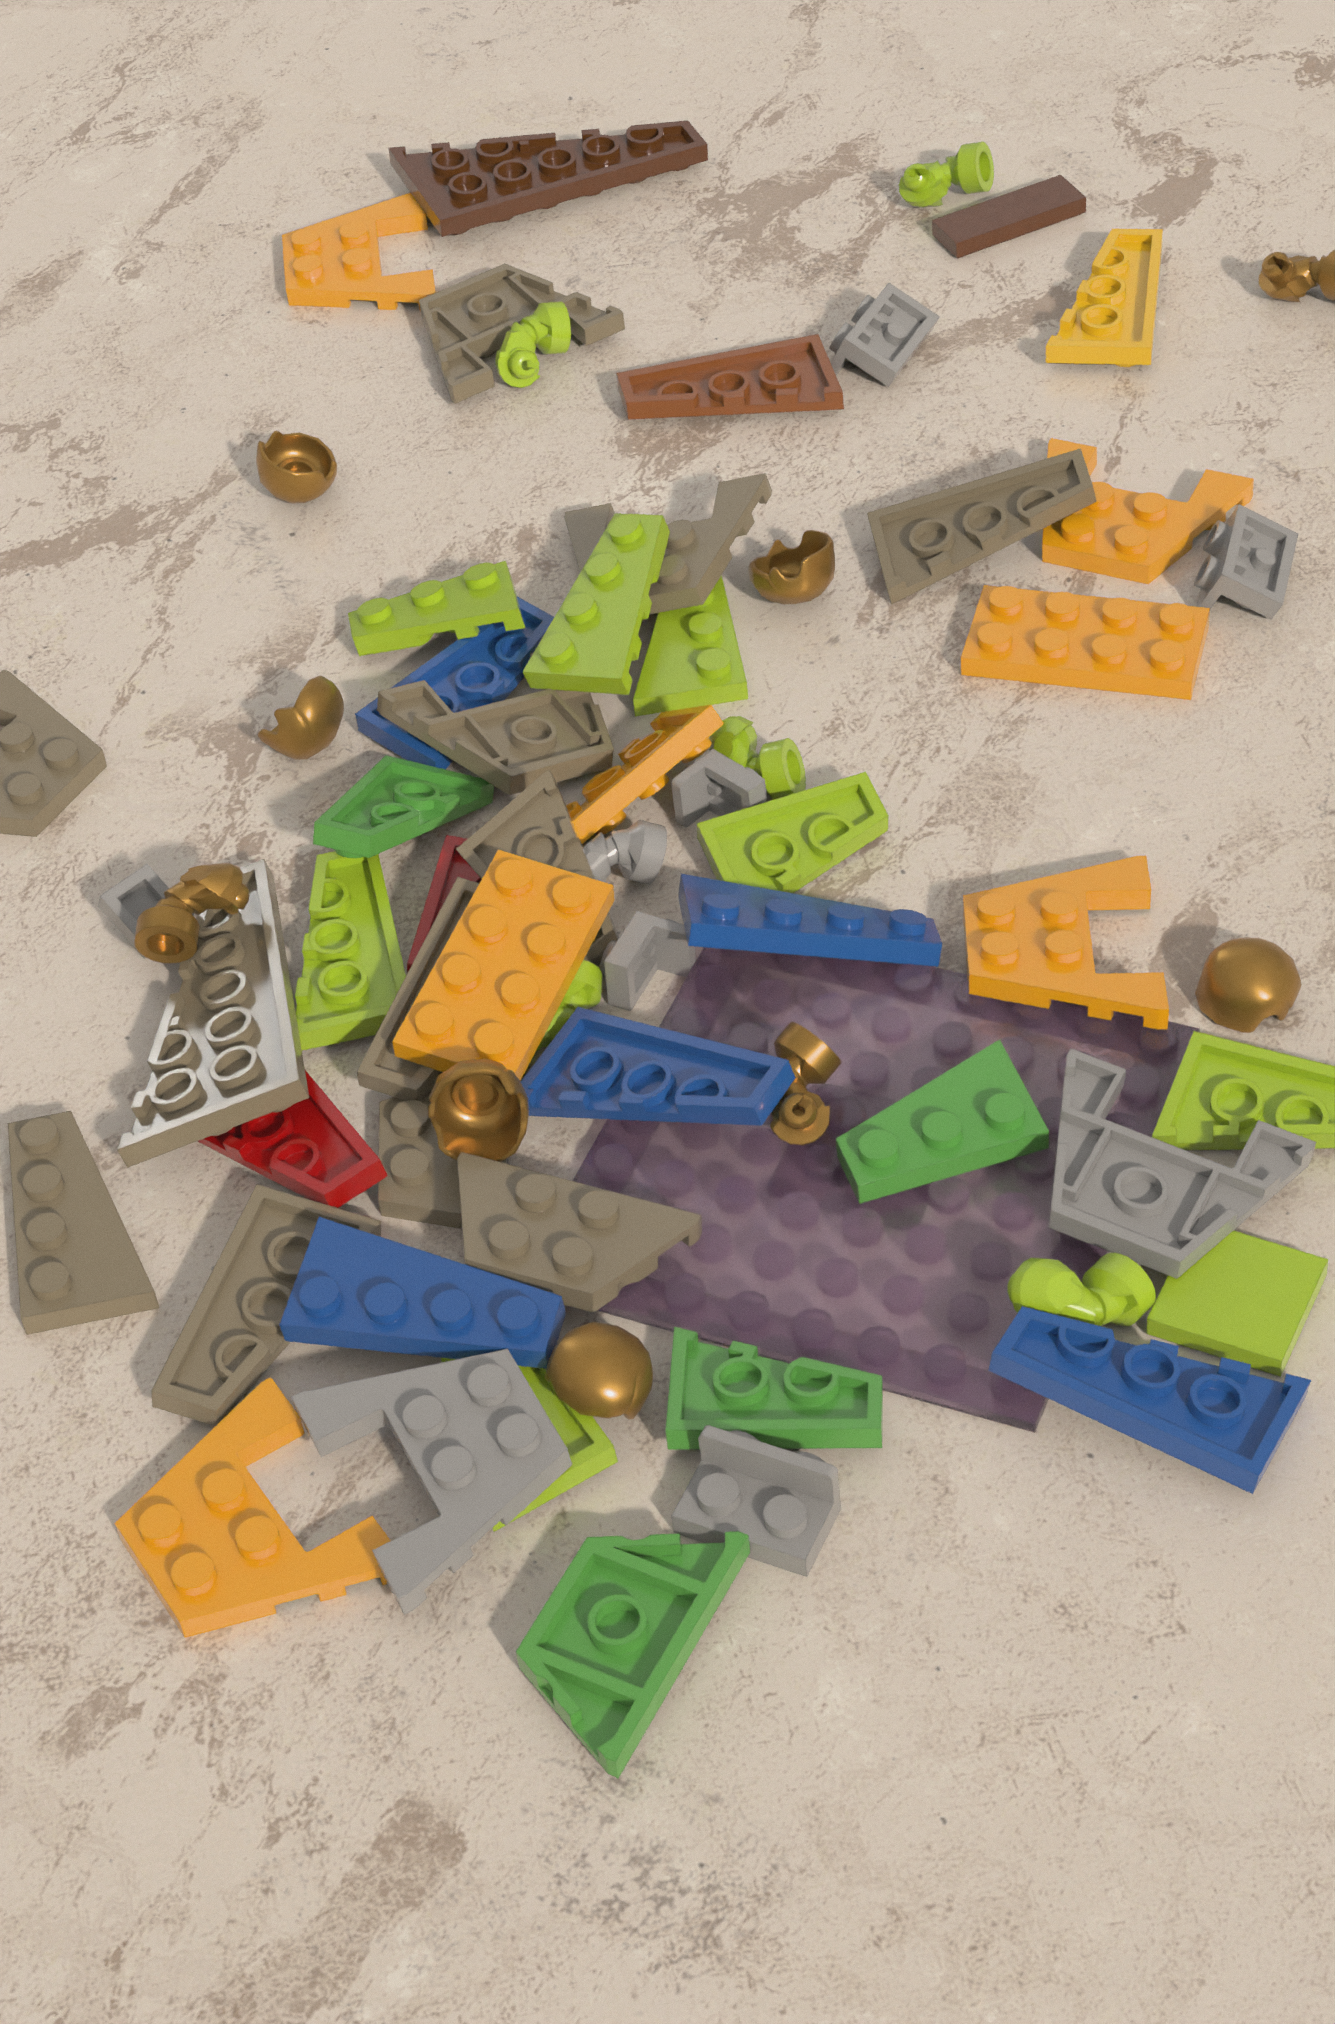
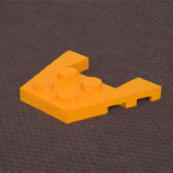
M407 193L283 234L285 287L289 305L349 308L351 300L377 301L378 309L396 310L398 307L397 302L419 304L420 299L436 293L433 269L382 276L378 237L428 230L426 214L412 194Z
M1051 438L1048 442L1047 458L1081 448L1089 475H1091L1097 465V447ZM1206 469L1188 502L1166 499L1163 495L1154 492L1137 493L1113 488L1105 482H1092L1097 502L1043 528L1042 562L1150 584L1192 549L1193 539L1204 530L1210 531L1218 520L1225 522L1226 512L1233 506L1239 504L1245 506L1251 501L1254 479Z
M1133 856L963 895V926L969 994L1049 1009L1051 1000L1086 1006L1087 1016L1111 1021L1114 1011L1142 1016L1143 1027L1158 1030L1168 1029L1169 1005L1164 972L1096 973L1088 917L1089 910L1150 909L1151 884L1147 857Z
M271 1377L262 1381L114 1523L121 1542L185 1638L277 1614L275 1605L307 1596L316 1595L320 1602L347 1595L345 1586L379 1577L381 1578L382 1585L388 1584L372 1550L391 1540L373 1516L306 1552L246 1467L305 1434L298 1413Z

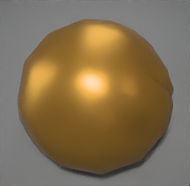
M274 431L265 444L262 441L258 442L256 465L260 483L276 498L291 504L306 503L321 496L334 482L337 475L335 457L333 452L319 438L300 432L282 434L279 431Z
M815 530L805 531L800 545L794 548L786 547L780 539H777L766 556L757 557L749 563L750 581L760 595L769 601L780 604L809 602L820 596L834 578V542L829 534Z
M320 675L308 680L299 693L293 707L278 708L274 711L278 725L271 731L261 729L258 737L263 743L295 760L309 759L331 744L338 732L344 714V701L340 690L332 681Z
M1244 937L1224 942L1209 954L1205 961L1195 995L1200 1010L1215 1023L1242 1033H1251L1255 1031L1263 1019L1269 1016L1276 1015L1279 1021L1284 1020L1289 1009L1292 1008L1302 984L1293 958L1281 947L1259 937Z
M484 1058L460 1061L438 1076L429 1096L431 1103L428 1107V1117L436 1132L439 1149L446 1156L457 1160L461 1152L502 1162L516 1154L527 1131L529 1106L527 1094L513 1070L506 1069L502 1063Z
M591 1322L569 1330L559 1340L550 1355L545 1379L551 1382L558 1398L581 1415L606 1419L624 1415L627 1419H633L640 1412L652 1389L653 1367L650 1354L638 1337L616 1325Z

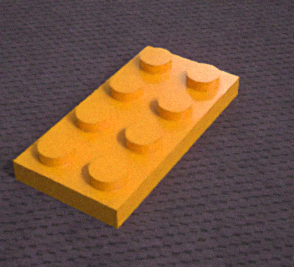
M984 585L961 655V675L1191 700L1208 633L1210 608L1187 606L1180 603L1165 604L1136 601L1121 597L1106 598L1077 595L1069 592H1047L1018 589L1012 586Z
M498 849L392 1041L395 1057L441 1072L446 1071L460 1061L486 1058L502 1063L508 1070H513L521 1081L615 900L614 886Z

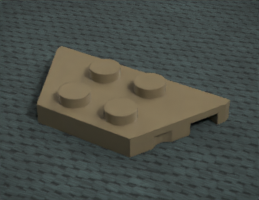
M461 1152L457 1158L465 1265L560 1295L566 1306L594 1313L616 1298L624 1286L639 1282L657 1270L658 1256L680 1241L690 1247L699 1241L702 1235V1215L464 1152Z

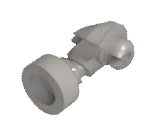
M638 820L627 829L611 831V835L605 839L602 832H600L583 847L595 879L606 883V878L611 874V866L618 864L625 879L648 885L653 883L664 860L667 846V831L663 825Z

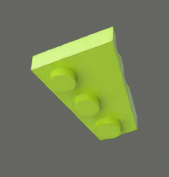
M506 560L496 564L487 562L474 565L467 569L463 575L442 582L438 580L422 582L416 585L409 593L391 599H371L360 605L357 610L348 613L352 639L359 656L422 646L433 637L434 633L446 631L455 633L457 639L476 637L479 634L478 626L503 622L506 631L525 628L514 583Z
M722 575L703 605L658 613L633 697L635 717L748 699L747 680Z
M862 772L697 823V839L717 880L795 893L888 831L889 815L867 773Z
M1193 1031L1152 1138L1183 1150H1243L1258 1120L1315 1141V1149L1335 1148V1066Z

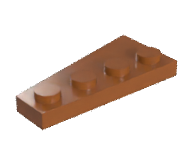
M819 334L616 373L618 391L628 420L844 409L843 391Z

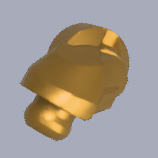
M1335 250L1329 253L1328 256L1323 255L1319 261L1316 256L1305 257L1298 255L1288 258L1282 252L1271 253L1262 263L1258 283L1261 289L1270 297L1290 302H1300L1299 298L1305 296L1311 288L1318 287L1319 284L1323 295L1335 301Z
M219 863L189 868V871L180 877V882L164 891L165 899H160L155 907L149 908L139 915L134 940L138 952L150 960L169 964L180 963L193 957L197 950L200 927L192 913L199 915L208 909L222 908L228 914H237L239 909H244L247 905L250 894L248 887L242 883L243 872L240 867L230 863Z
M791 1021L774 1041L776 1057L789 1060L795 1080L771 1112L773 1121L770 1124V1128L780 1140L790 1145L804 1146L815 1142L824 1135L829 1125L830 1105L825 1106L817 1094L807 1091L806 1086L808 1084H825L842 1062L836 1053L821 1039L803 1026Z

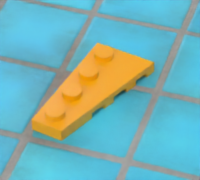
M712 705L661 712L650 723L655 732L644 737L642 740L639 738L632 740L618 753V756L624 763L622 766L617 765L595 775L582 788V794L586 801L582 805H579L577 801L566 805L581 844L595 833L598 835L602 832L604 835L616 828L626 818L627 815L623 809L637 797L643 800L657 793L669 782L670 779L666 773L680 761L683 764L691 762L709 749L712 742L708 737L724 725V722Z

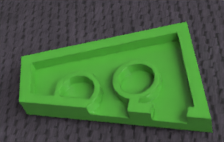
M386 755L314 822L313 844L334 849L337 854L347 858H370L493 803L494 785L479 777Z
M1000 1039L836 1138L837 1158L859 1204L1049 1148V1130Z
M674 1327L665 1429L668 1450L700 1449L698 1438L706 1425L729 1432L734 1430L746 1432L760 1442L782 1449L882 1448V1375L806 1357L786 1363L758 1356V1348L755 1345L732 1341L727 1349L698 1342L697 1332Z

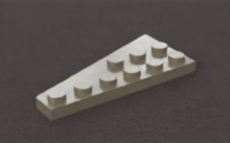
M265 859L240 868L243 872L242 883L248 887L250 894L249 901L244 909H239L237 914H228L222 908L208 909L196 916L200 927L196 953L190 959L180 963L178 973L183 981L179 992L169 995L147 1060L152 1072L146 1090L136 1092L131 1107L136 1116L134 1126L131 1132L122 1133L117 1148L127 1168L209 1136L224 1134L235 1126L271 1112L286 1110L293 1104L309 1098L274 876Z

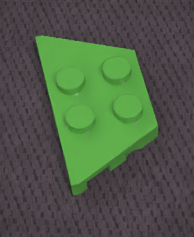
M739 1531L725 1532L724 1543L681 1544L680 1533L653 1534L639 1540H631L623 1536L587 1537L516 1650L519 1669L609 1775L619 1779L750 1554L749 1535Z

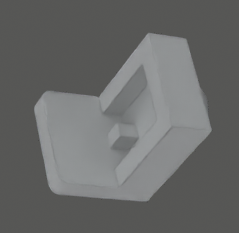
M714 749L710 750L692 765L685 767L672 780L676 822L684 827L690 826L708 811L722 816L767 802L765 779L760 777L753 769L741 766Z
M146 864L100 895L98 907L136 949L134 940L139 915L143 911L155 907L160 899H165L164 891L169 888L152 868Z
M636 911L617 941L612 940L607 945L602 956L600 970L602 971V976L606 977L608 1005L632 1011L657 970L690 978L696 969L695 947L688 946L683 924Z

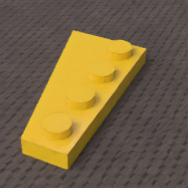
M1111 229L1092 263L1090 277L1088 280H1082L1076 291V301L1073 307L1066 309L1061 317L1059 332L1056 336L1051 335L1046 344V363L1115 364L1120 367L1151 365L1163 229Z

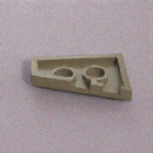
M549 769L456 848L458 853L481 879L498 849L595 879L555 777ZM609 912L584 960L596 966L601 965L602 956L607 945L612 940L617 941L619 939Z

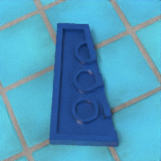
M517 596L525 628L506 631L503 622L478 626V636L456 640L391 688L425 680L454 713L503 701L525 677L523 670L530 660V654L534 653L554 616ZM378 697L355 713L359 732L402 758L441 769H447L453 762L449 757L381 716L377 711Z
M681 874L678 899L688 946L939 967L942 941L933 918H927L917 911L907 909L888 911Z
M577 1007L522 1079L521 1083L528 1098L529 1116L762 1126L795 1080V1075L787 1059Z
M319 1217L279 1325L285 1341L449 1359H461L508 1349L518 1366L546 1369L550 1355L557 1345L566 1310L560 1295Z
M1024 1306L1021 1307L993 1350L988 1369L992 1373L1251 1494L1256 1490L1305 1400L1311 1383L1310 1379L1290 1374L1285 1375L1283 1383L1249 1374L1251 1364L1221 1357L1219 1366L1177 1356L1179 1346L1153 1339L1150 1340L1149 1344L1141 1345L1115 1340L1113 1330L1110 1328Z

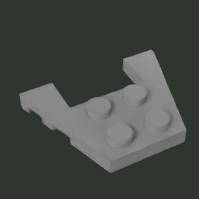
M1071 1048L1067 1054L1063 1080L1048 1227L1111 1253L1125 1255L1136 1263L1177 1279L1305 1170L1312 1160L1316 1145L1315 1141L1258 1120L1233 1168L1108 1121L1106 1117L1124 1086L1126 1069Z
M508 1349L303 1391L291 1396L296 1411L321 1457L386 1425L390 1426L437 1511L439 1517L372 1550L377 1564L404 1615L415 1610L427 1599L424 1590L445 1570L449 1569L455 1573L473 1556L471 1547L499 1521L504 1525L511 1522L572 1466L566 1445Z

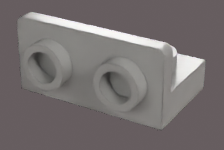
M891 283L885 286L876 299L868 294L851 319L855 323L854 327L846 322L829 346V349L836 353L831 362L835 375L839 373L849 360L889 387L933 330L940 316Z
M1239 504L1226 523L1218 520L1213 525L1205 540L1203 551L1209 553V556L1200 567L1194 582V586L1200 588L1196 607L1211 609L1220 595H1223L1235 601L1239 606L1253 610L1272 620L1284 602L1298 533Z
M706 1425L698 1438L701 1462L671 1516L674 1533H680L682 1536L703 1543H724L725 1532L739 1531L749 1535L750 1554L748 1558L807 1577L841 1510L838 1469L812 1453L791 1452L760 1442L746 1432L737 1430L729 1432Z

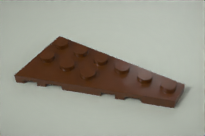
M688 120L631 125L624 135H601L598 128L581 130L582 138L556 141L555 133L481 139L476 144V147L471 149L450 148L449 142L431 144L432 152L406 154L405 146L388 148L391 166L441 237L450 234H463L471 228L492 222L508 221L514 216L537 209L553 208L565 201L583 196H595L603 190L628 183H640L652 176L670 171L685 170L690 165L708 161V145Z

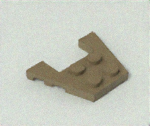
M505 263L419 300L421 316L450 399L454 404L495 387L493 371L481 358L490 357L497 349L501 348L507 331H510L514 322L520 324V320L532 315L540 303L563 302L569 313L571 333L586 346L625 330L623 312L611 305L606 308V311L593 307L591 305V297L578 292L568 296L555 292L553 282Z
M766 473L719 482L711 518L693 522L676 520L667 525L670 534L657 582L651 584L649 597L652 602L650 614L704 604L732 559L729 550L736 537L747 535L755 522L752 511L758 502L759 504H766L771 497L772 489ZM611 503L565 512L564 519L580 572L615 514Z
M425 680L378 691L377 711L381 716L508 795L524 791L548 769L555 777L556 782L612 768L614 748L599 704L594 705L591 692L544 689L454 713Z
M3 669L0 672V725L4 726L0 730V834L37 837L107 767L102 748L11 672Z
M548 1046L535 1052L522 1079ZM432 1090L422 1101H405L396 1097L380 1101L379 1159L388 1175L378 1182V1203L381 1216L461 1229L458 1162L446 1156L438 1147L437 1135L428 1117V1107L431 1103L429 1096ZM508 1158L502 1161V1163L508 1164Z

